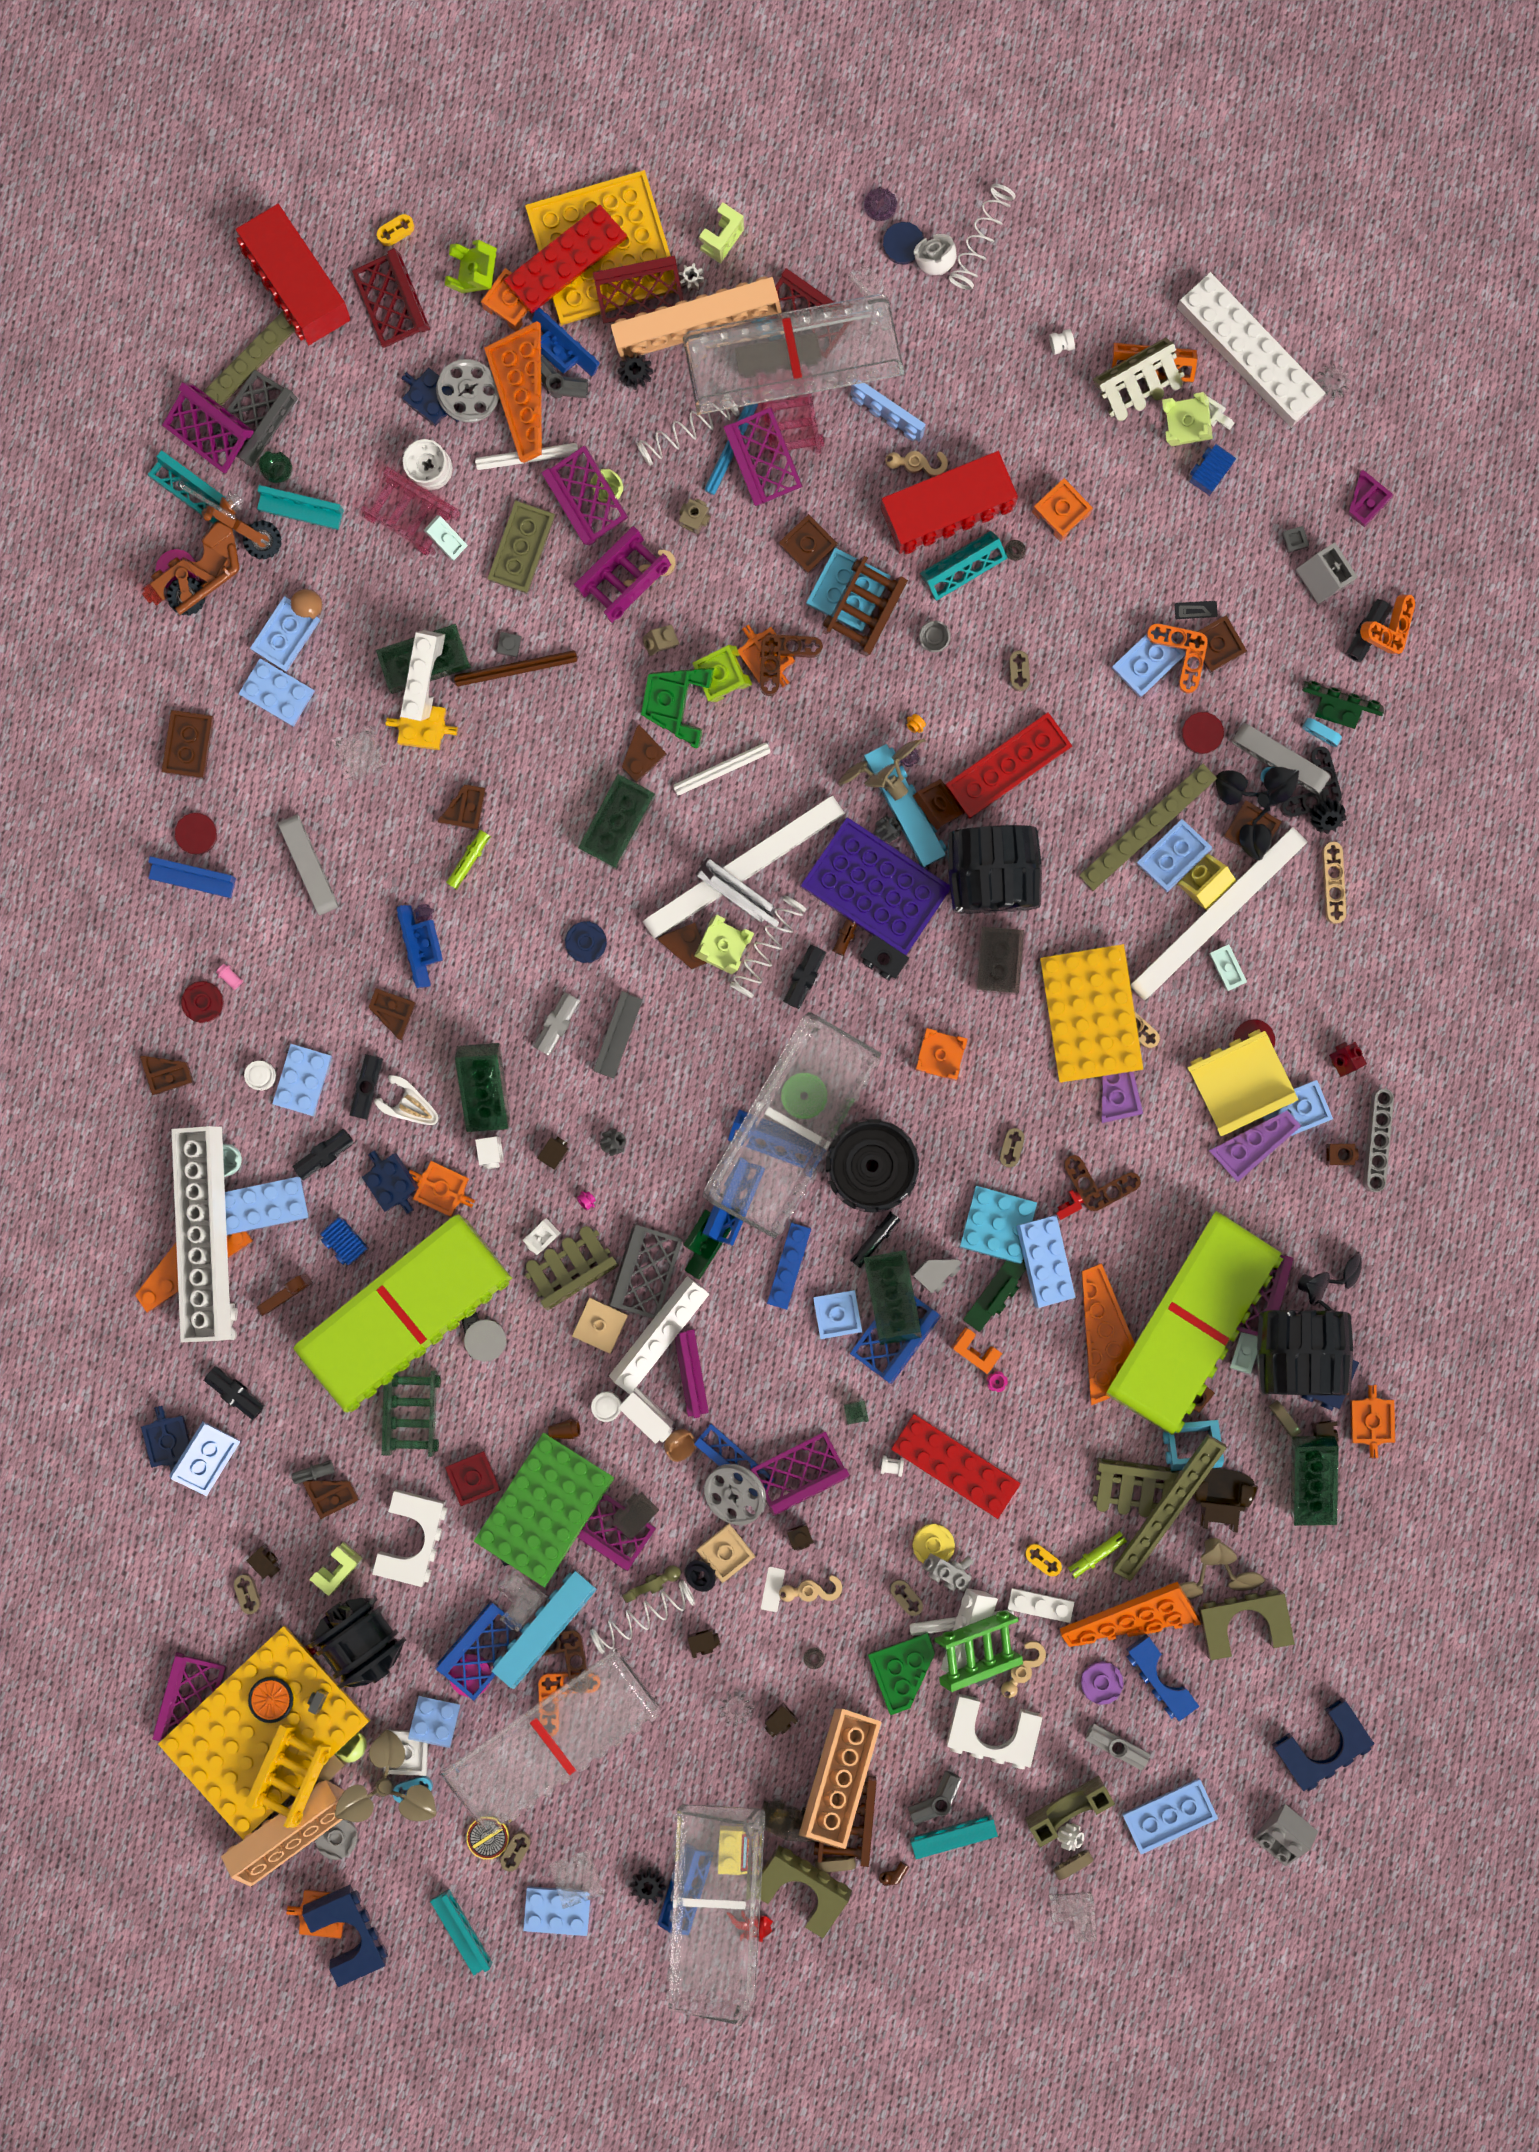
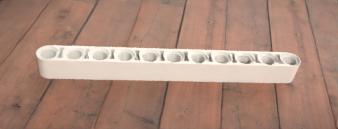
M831 796L723 868L741 882H744L842 817L845 813L834 796ZM702 881L646 918L643 924L655 940L721 897L722 894Z
M1292 827L1265 853L1262 860H1258L1131 984V988L1145 1001L1308 841Z

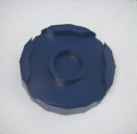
M899 222L887 229L883 238V249L892 262L907 265L915 261L914 249L924 237L916 225L910 222Z
M583 921L573 925L568 930L565 937V946L568 954L575 961L592 963L604 954L607 947V938L603 929L597 924Z

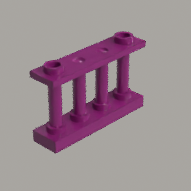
M634 526L574 583V586L584 598L592 594L607 608L604 614L611 623L619 619L624 611L661 575L665 574L671 566L664 553L657 558L641 544L644 539ZM634 550L652 564L643 573L627 559ZM618 565H622L636 578L628 588L612 574V571ZM605 579L621 593L614 602L597 588Z

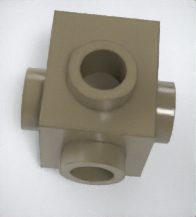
M689 499L688 503H684L680 509L679 526L698 535L702 526L706 527L711 517L709 515V508L706 507L707 504L699 499H695V501Z

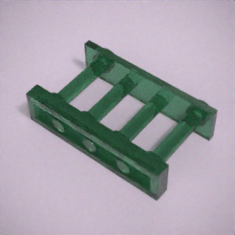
M437 1370L431 1371V1377H411L395 1374L392 1381L384 1385L381 1455L390 1456L396 1449H428V1457H433L435 1452L439 1451V1439H435L437 1388L441 1387V1375H437ZM398 1385H430V1398H400L398 1395H394L395 1387H398ZM398 1406L430 1407L429 1420L397 1419V1417H394V1408ZM397 1427L429 1428V1441L397 1440V1438H393V1429H397Z

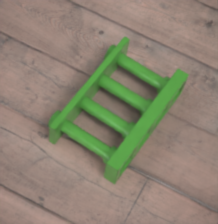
M999 1611L996 1615L957 1630L945 1632L941 1636L934 1638L935 1642L947 1651L949 1672L939 1677L940 1685L950 1692H954L1022 1665V1656L1011 1650L1008 1626L1018 1622V1617L1008 1611ZM1000 1629L1003 1651L993 1656L991 1632ZM982 1636L985 1658L975 1663L973 1639ZM964 1643L967 1665L957 1670L955 1646Z

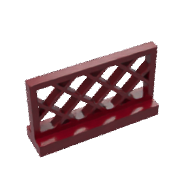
M395 248L387 251L388 254L352 270L383 348L420 331L426 332L430 330L402 256ZM388 261L390 266L387 275L378 272L380 265ZM365 271L371 272L372 275L369 283L362 282L359 274ZM376 275L385 278L381 289L372 286ZM389 280L397 283L395 294L385 291ZM371 289L380 292L376 303L368 298ZM384 294L393 297L389 308L380 305ZM397 299L405 303L402 313L393 310ZM378 308L387 310L383 322L376 319L375 315ZM391 313L401 316L397 327L387 324ZM404 319L411 320L414 328L408 331L402 330L401 326ZM387 326L394 329L395 332L392 338L385 341L383 333Z
M675 255L593 272L603 324L615 322L621 318H634L636 314L642 312L647 314L655 312V309H650L644 305L650 294L660 300L657 308L662 303L666 304L667 308L675 306L664 301L670 290L678 294L679 301H683ZM673 270L675 279L671 286H669L660 278L664 272ZM660 273L658 278L653 274ZM647 275L656 279L650 290L640 284L642 278ZM640 277V279L638 280V282L635 281L634 279H632V278ZM629 279L636 284L630 294L619 288L623 280ZM620 281L617 286L613 284V282ZM658 281L669 288L663 298L652 292ZM675 282H676L677 291H676L674 288H672V287L674 286ZM610 284L615 288L609 299L601 294L600 285ZM637 286L648 292L642 303L632 297ZM617 290L627 296L622 307L611 301ZM602 298H604L605 300H607L605 306H604V304H603V299H602ZM629 299L640 305L636 313L630 314L623 309ZM609 303L620 309L615 317L606 319L605 309ZM642 307L646 309V311L639 312ZM622 311L627 314L619 316Z
M785 268L781 274L782 277L775 287L779 302L792 299L794 311L785 312L768 319L784 330L783 316L795 314L796 326H792V329H797L798 334L793 331L794 337L801 336L800 328L812 326L813 334H816L814 325L826 323L828 335L818 336V340L829 338L830 346L824 353L820 350L821 356L827 359L848 327L855 321V317ZM784 283L790 287L791 296L780 298L779 289ZM801 297L807 299L808 308L797 310L795 299ZM818 309L824 311L825 320L813 322L812 311ZM809 311L811 323L799 325L797 314ZM838 321L844 325L839 333L830 334L829 322Z

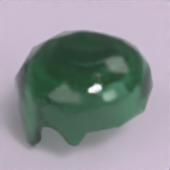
M267 451L260 457L258 464L262 476L271 483L285 482L290 478L293 470L290 458L282 452L272 453Z

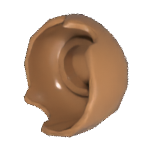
M303 589L297 591L292 596L290 602L291 609L296 615L303 618L310 617L311 619H315L318 614L321 615L322 599L315 591Z
M687 1429L672 1431L664 1442V1450L670 1460L679 1462L688 1458L696 1449L694 1445L695 1438Z

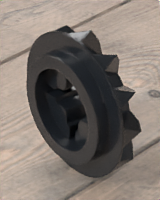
M694 1559L685 1568L687 1582L697 1591L706 1592L711 1590L717 1580L715 1576L716 1570L712 1569L710 1563H705L703 1559ZM703 1571L704 1577L698 1579L700 1572Z

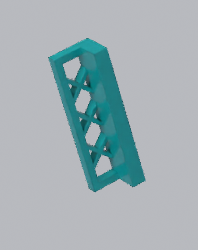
M162 450L156 456L158 462L148 473V477L201 516L203 515L200 507L205 508L206 505L211 504L219 508L222 497L229 501L228 498ZM163 467L169 471V478L160 479L156 476V473ZM183 481L186 485V490H175L173 482ZM199 493L202 495L203 502L193 503L190 501L189 494ZM212 517L209 521L214 524L219 520Z
M259 485L260 499L257 507L258 511L339 530L344 513L340 504Z
M989 531L922 571L920 575L922 580L928 585L933 598L937 601L1006 560L1007 555L1000 539L992 531ZM998 548L1000 555L990 559L991 551ZM976 560L982 561L979 568L976 570L971 569L973 562ZM964 571L962 578L953 580L956 572ZM941 581L946 582L944 589L937 592L934 586Z
M991 1814L912 1836L910 1841L917 1860L998 1837Z
M450 1889L431 1899L432 1906L473 1976L482 1970L484 1972L490 1970L493 1962Z

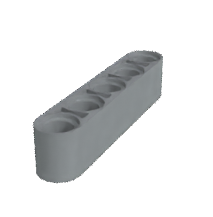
M1242 723L1231 740L1235 746L1269 767L1299 770L1297 784L1314 794L1319 795L1331 777L1323 769L1246 723Z
M296 814L278 822L282 835L319 916L339 908L299 815Z
M1388 1089L1376 1090L1371 1095L1363 1186L1369 1192H1380L1386 1186L1394 1095ZM1380 1093H1384L1387 1097L1385 1104H1381L1378 1101ZM1378 1114H1382L1385 1118L1383 1125H1379L1376 1122ZM1376 1135H1380L1383 1139L1381 1146H1376L1374 1143ZM1374 1156H1378L1381 1160V1164L1377 1168L1372 1164ZM1372 1177H1376L1379 1180V1185L1375 1189L1370 1185Z

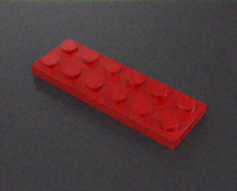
M599 204L505 278L504 283L532 314L626 240L627 234Z
M1047 712L945 785L967 817L971 819L1072 748V744L1049 712Z
M916 1414L912 1415L891 1450L997 1519H999L1021 1484Z

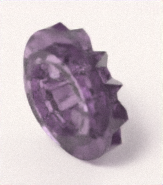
M878 187L871 190L864 201V209L867 215L876 221L890 219L897 209L895 194L890 192L888 188ZM884 197V204L887 206H881L877 211V203L875 201H880Z

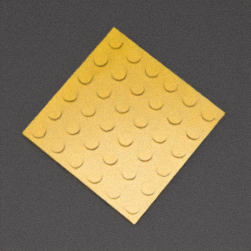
M645 170L525 205L539 252L599 204L627 234L626 240L553 296L561 325L601 314L593 272L671 256ZM673 270L664 272L660 278L669 286H671L675 279ZM656 273L653 275H655L658 278L660 273ZM647 275L642 278L640 284L650 290L656 279ZM640 277L632 278V279H634L635 281L638 282V280L640 279ZM627 279L623 280L619 288L630 294L636 284ZM620 281L613 282V284L617 286ZM658 281L652 292L660 297L665 295L669 288ZM675 282V284H674V286H673L672 288H674V289L677 291L676 282ZM610 284L600 285L601 294L609 299L615 288ZM637 286L632 297L639 302H643L648 292ZM617 290L611 301L622 307L627 296ZM650 294L647 300L653 299L655 297ZM602 298V299H603V304H604V306H605L607 300H605L604 298ZM629 299L625 307L636 304V302ZM609 303L605 313L618 308Z

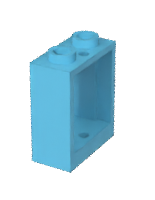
M1218 1420L1186 1422L1180 1433L1208 1431L1210 1436L1221 1442ZM1163 1431V1443L1168 1445V1452H1165L1166 1464H1170L1171 1471H1182L1190 1458L1178 1459L1174 1434L1172 1436ZM1223 1454L1221 1455V1457L1216 1462L1213 1468H1220L1223 1466Z

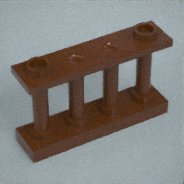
M863 556L860 560L856 559L851 567L853 573L831 616L827 615L822 624L825 627L822 633L828 634L831 629H834L859 643L861 647L859 653L864 656L871 654L908 582L902 576L896 580H890L865 566L868 559L866 556ZM860 573L887 587V590L890 591L887 598L881 599L856 585L855 583ZM850 592L878 606L880 610L878 616L871 617L847 604L846 600ZM841 610L868 624V627L871 628L868 635L862 636L837 622L836 620Z
M867 1777V1782H864L862 1795H866L865 1803H861L857 1807L856 1814L864 1817L863 1825H859V1827L852 1826L850 1835H858V1838H862L861 1846L842 1849L824 1845L821 1842H815L814 1855L817 1856L818 1862L822 1863L823 1854L856 1857V1859L860 1860V1866L869 1867L877 1784L876 1777Z

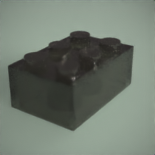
M981 927L975 992L1019 994L1024 930Z

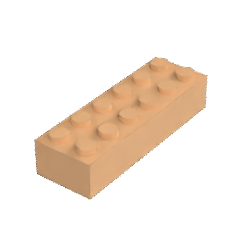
M845 1709L834 1710L799 1831L800 1836L836 1848L846 1849L881 1721Z
M327 1780L321 1781L314 1786L303 1810L302 1821L296 1827H284L283 1825L287 1817L278 1814L273 1819L265 1821L262 1827L255 1832L246 1835L245 1839L239 1844L231 1846L221 1856L231 1878L250 1887L343 1820L335 1817V1810L344 1790Z

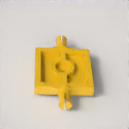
M432 706L430 717L423 721L404 717L399 719L387 717L386 726L398 727V745L440 750L444 734L457 736L458 727L446 726V708Z

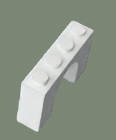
M428 630L416 632L400 717L423 721L430 717L434 698L429 696L430 678L436 658L442 655L445 634Z
M638 1387L618 1407L655 1444L659 1440L663 1443L674 1429L672 1427L674 1422Z
M396 1489L393 1492L388 1512L416 1520L424 1530V1546L418 1554L411 1557H401L380 1551L377 1554L372 1574L422 1587L425 1582L428 1583L432 1571L428 1569L430 1561L434 1562L437 1549H434L435 1541L440 1540L442 1529L439 1528L440 1521L445 1520L448 1508L444 1507L445 1502Z
M958 1693L946 1742L947 1747H950V1751L962 1754L963 1751L970 1752L972 1757L983 1759V1756L992 1758L991 1761L999 1764H1004V1761L1010 1762L1013 1767L1025 1769V1766L1031 1768L1043 1718L1042 1715L1020 1709L1013 1736L1002 1745H987L975 1734V1721L980 1705L979 1698Z

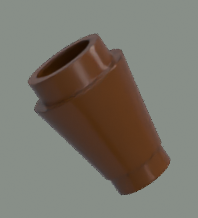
M571 1418L548 1426L549 1437L555 1439H575L580 1437L579 1421Z

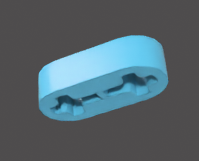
M1307 718L1302 726L1306 732L1333 747H1337L1342 739L1339 733L1312 718Z
M419 1776L398 1783L393 1791L399 1792L400 1787L403 1790H408L411 1786L420 1785V1781L428 1784L427 1788L431 1791L433 1782L427 1776ZM393 1795L395 1801L400 1803L403 1798Z

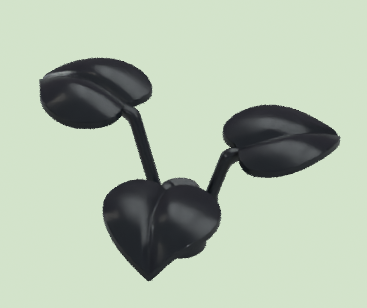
M1284 767L1269 769L1264 777V786L1267 791L1257 793L1244 791L1247 788L1248 781L1238 771L1226 770L1216 775L1217 793L1224 803L1234 805L1242 800V795L1258 797L1259 805L1264 808L1253 820L1252 825H1243L1239 833L1240 844L1250 857L1262 860L1270 848L1272 842L1271 832L1267 826L1257 824V822L1266 812L1270 811V807L1285 802L1292 796L1298 782L1299 770Z
M1358 1252V1254L1349 1259L1345 1265L1341 1280L1330 1279L1328 1272H1322L1314 1277L1304 1274L1299 1280L1298 1289L1308 1293L1311 1305L1315 1306L1319 1303L1326 1310L1334 1311L1322 1301L1324 1292L1329 1283H1345V1288L1349 1289L1357 1282L1362 1269L1361 1254Z

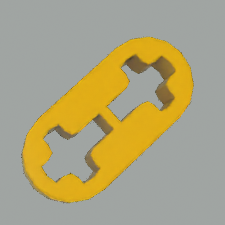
M402 214L382 225L377 231L379 242L383 246H391L410 235L414 230L412 218ZM402 221H404L405 223H408V228H407V229H405L404 227H401V226H402V225H401V222H402ZM384 232H387L388 234H390V239H389V240H387L386 238H383V237H384V235H383Z
M1033 1543L1027 1546L1025 1556L1046 1575L1053 1577L1061 1572V1562L1041 1545ZM1040 1549L1038 1553L1043 1558L1041 1560L1037 1557L1030 1558L1032 1555L1030 1550ZM1047 1560L1050 1563L1057 1562L1055 1564L1057 1570L1047 1571L1049 1567L1044 1561Z

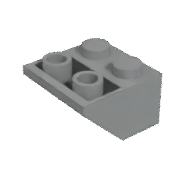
M1335 542L1295 570L1318 605L1352 584L1358 578Z
M926 1259L913 1272L912 1276L930 1293L934 1291L938 1293L946 1285L944 1280L948 1276L954 1277L961 1269L959 1267L961 1262L958 1259Z
M1285 1804L1270 1816L1253 1840L1279 1862L1287 1866L1311 1850L1318 1831Z

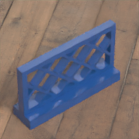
M899 1285L850 1354L888 1383L892 1384L938 1322L941 1315ZM900 1292L908 1296L909 1305L897 1307L896 1298ZM911 1299L915 1301L917 1304L912 1305ZM894 1302V1308H889ZM921 1306L927 1310L923 1318L914 1319L912 1307ZM910 1308L911 1320L899 1322L898 1310ZM895 1310L896 1322L884 1324V1314L887 1311ZM912 1323L913 1332L911 1335L902 1337L900 1324ZM897 1325L899 1337L887 1339L885 1327ZM882 1327L884 1340L872 1341L871 1332L873 1329ZM899 1340L900 1350L897 1353L889 1354L887 1342ZM884 1342L886 1354L874 1356L873 1344ZM870 1344L871 1357L862 1358L857 1354L861 1346ZM887 1357L888 1366L884 1372H881L876 1368L875 1359ZM872 1359L873 1365L866 1360Z
M490 1601L437 1662L435 1669L474 1701L496 1676L493 1672L490 1675H481L480 1664L492 1662L494 1664L497 1660L495 1659L494 1647H508L511 1643L509 1642V1630L521 1632L523 1628L494 1602ZM498 1614L505 1619L506 1628L493 1629V1620ZM508 1622L514 1627H508ZM506 1631V1643L494 1644L493 1632ZM491 1632V1644L479 1645V1636L482 1633ZM492 1647V1659L480 1660L479 1648ZM468 1649H477V1661L465 1662V1652ZM478 1664V1676L466 1677L465 1665ZM463 1665V1677L454 1678L448 1673L453 1666ZM479 1679V1688L472 1694L466 1687V1680Z

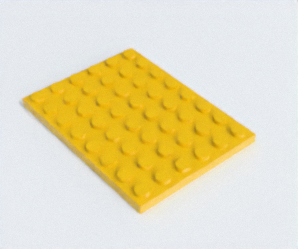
M283 1626L158 1745L244 1840L246 1835L252 1833L274 1812V1810L265 1805L261 1808L251 1809L244 1804L279 1725L290 1724L296 1727L295 1737L316 1749L319 1745L332 1746L329 1751L330 1759L371 1720L342 1688L338 1689V1683L286 1626ZM265 1677L282 1679L289 1685L293 1693L291 1711L284 1719L275 1723H265L258 1720L252 1714L248 1704L251 1688L256 1682ZM323 1689L329 1693L320 1712L315 1715L308 1711L310 1707L308 1700L313 1692L316 1693L318 1690ZM289 1745L285 1752L287 1758L309 1769L314 1758L292 1745ZM283 1765L279 1766L276 1773L278 1778L296 1788L301 1787L305 1778ZM274 1785L270 1786L267 1793L269 1798L280 1804H283L291 1796Z

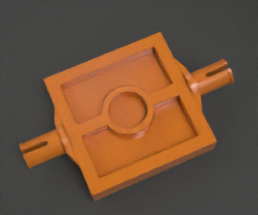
M748 624L742 631L749 640L738 649V652L743 662L760 684L762 641L765 636L776 633L770 627L762 633L755 634ZM769 640V643L766 644L769 646L768 655H773V648L777 644H773V640ZM781 656L780 684L782 688L790 683L783 672L787 667L795 663L793 657ZM768 660L764 664L765 668L769 671H773L776 668V663L772 660Z
M430 1161L427 1170L422 1175L412 1170L409 1171L410 1174L414 1175L412 1178L418 1182L419 1187L413 1197L414 1200L452 1217L460 1203L471 1208L473 1207V1204L469 1202L475 1203L476 1200L464 1195L465 1188L470 1180L469 1178L433 1161Z
M1368 1385V1398L1350 1400L1351 1443H1365L1369 1445V1458H1378V1445L1395 1443L1394 1400L1377 1398V1385Z
M305 1889L303 1902L300 1907L287 1906L288 1911H286V1915L299 1916V1934L342 1938L345 1923H333L311 1933L302 1916L303 1905L332 1892Z

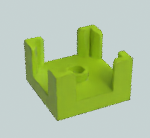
M474 240L472 244L476 247L468 249L460 244H450L449 255L461 260L458 280L446 276L444 285L460 293L491 289L497 248L481 240Z
M727 645L692 663L694 669L714 668L711 687H702L710 702H718L724 699V695L738 688L745 689L753 685L750 677L743 674L736 658V656H740L736 646Z

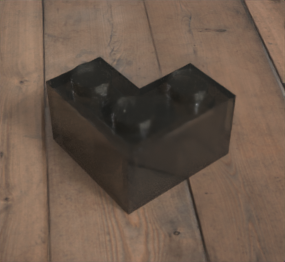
M642 1492L639 1495L634 1493L626 1501L628 1506L624 1510L619 1508L611 1517L614 1520L611 1525L628 1542L659 1511Z
M776 1798L773 1801L763 1802L757 1826L787 1841L815 1842V1840L799 1835L806 1807H802V1810L794 1806H786L785 1801Z

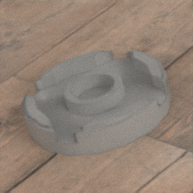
M488 1319L473 1323L466 1331L464 1337V1344L468 1354L475 1360L482 1362L498 1358L505 1350L507 1343L506 1334L502 1326Z
M344 1819L315 1839L319 1852L326 1858L333 1860L342 1859L350 1855L357 1845V1829L352 1822Z

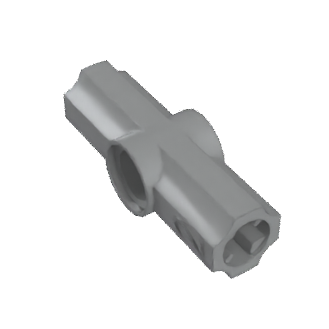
M564 992L555 1010L551 1011L543 1025L544 1029L533 1047L550 1056L559 1038L565 1034L569 1027L570 1019L581 1001Z
M1095 1723L1089 1727L1085 1737L1086 1741L1141 1771L1147 1765L1150 1753ZM1114 1743H1123L1122 1749L1120 1751H1113L1112 1746Z

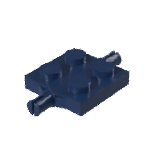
M428 367L421 377L417 379L407 372L402 376L401 379L410 385L409 391L402 398L403 402L432 425L436 426L441 419L448 415L437 399L436 385L439 375ZM449 386L442 387V392L445 395L453 394Z
M376 1150L370 1152L368 1156L374 1166L371 1171L362 1176L384 1212L389 1211L396 1205H401L406 1215L410 1214L414 1209L408 1202V1199L413 1192L419 1189L418 1185L397 1153L392 1154L385 1160H381Z
M162 1405L154 1408L157 1420L152 1424L141 1426L151 1468L164 1465L169 1466L170 1472H172L188 1446L190 1438L184 1415L175 1418H165Z

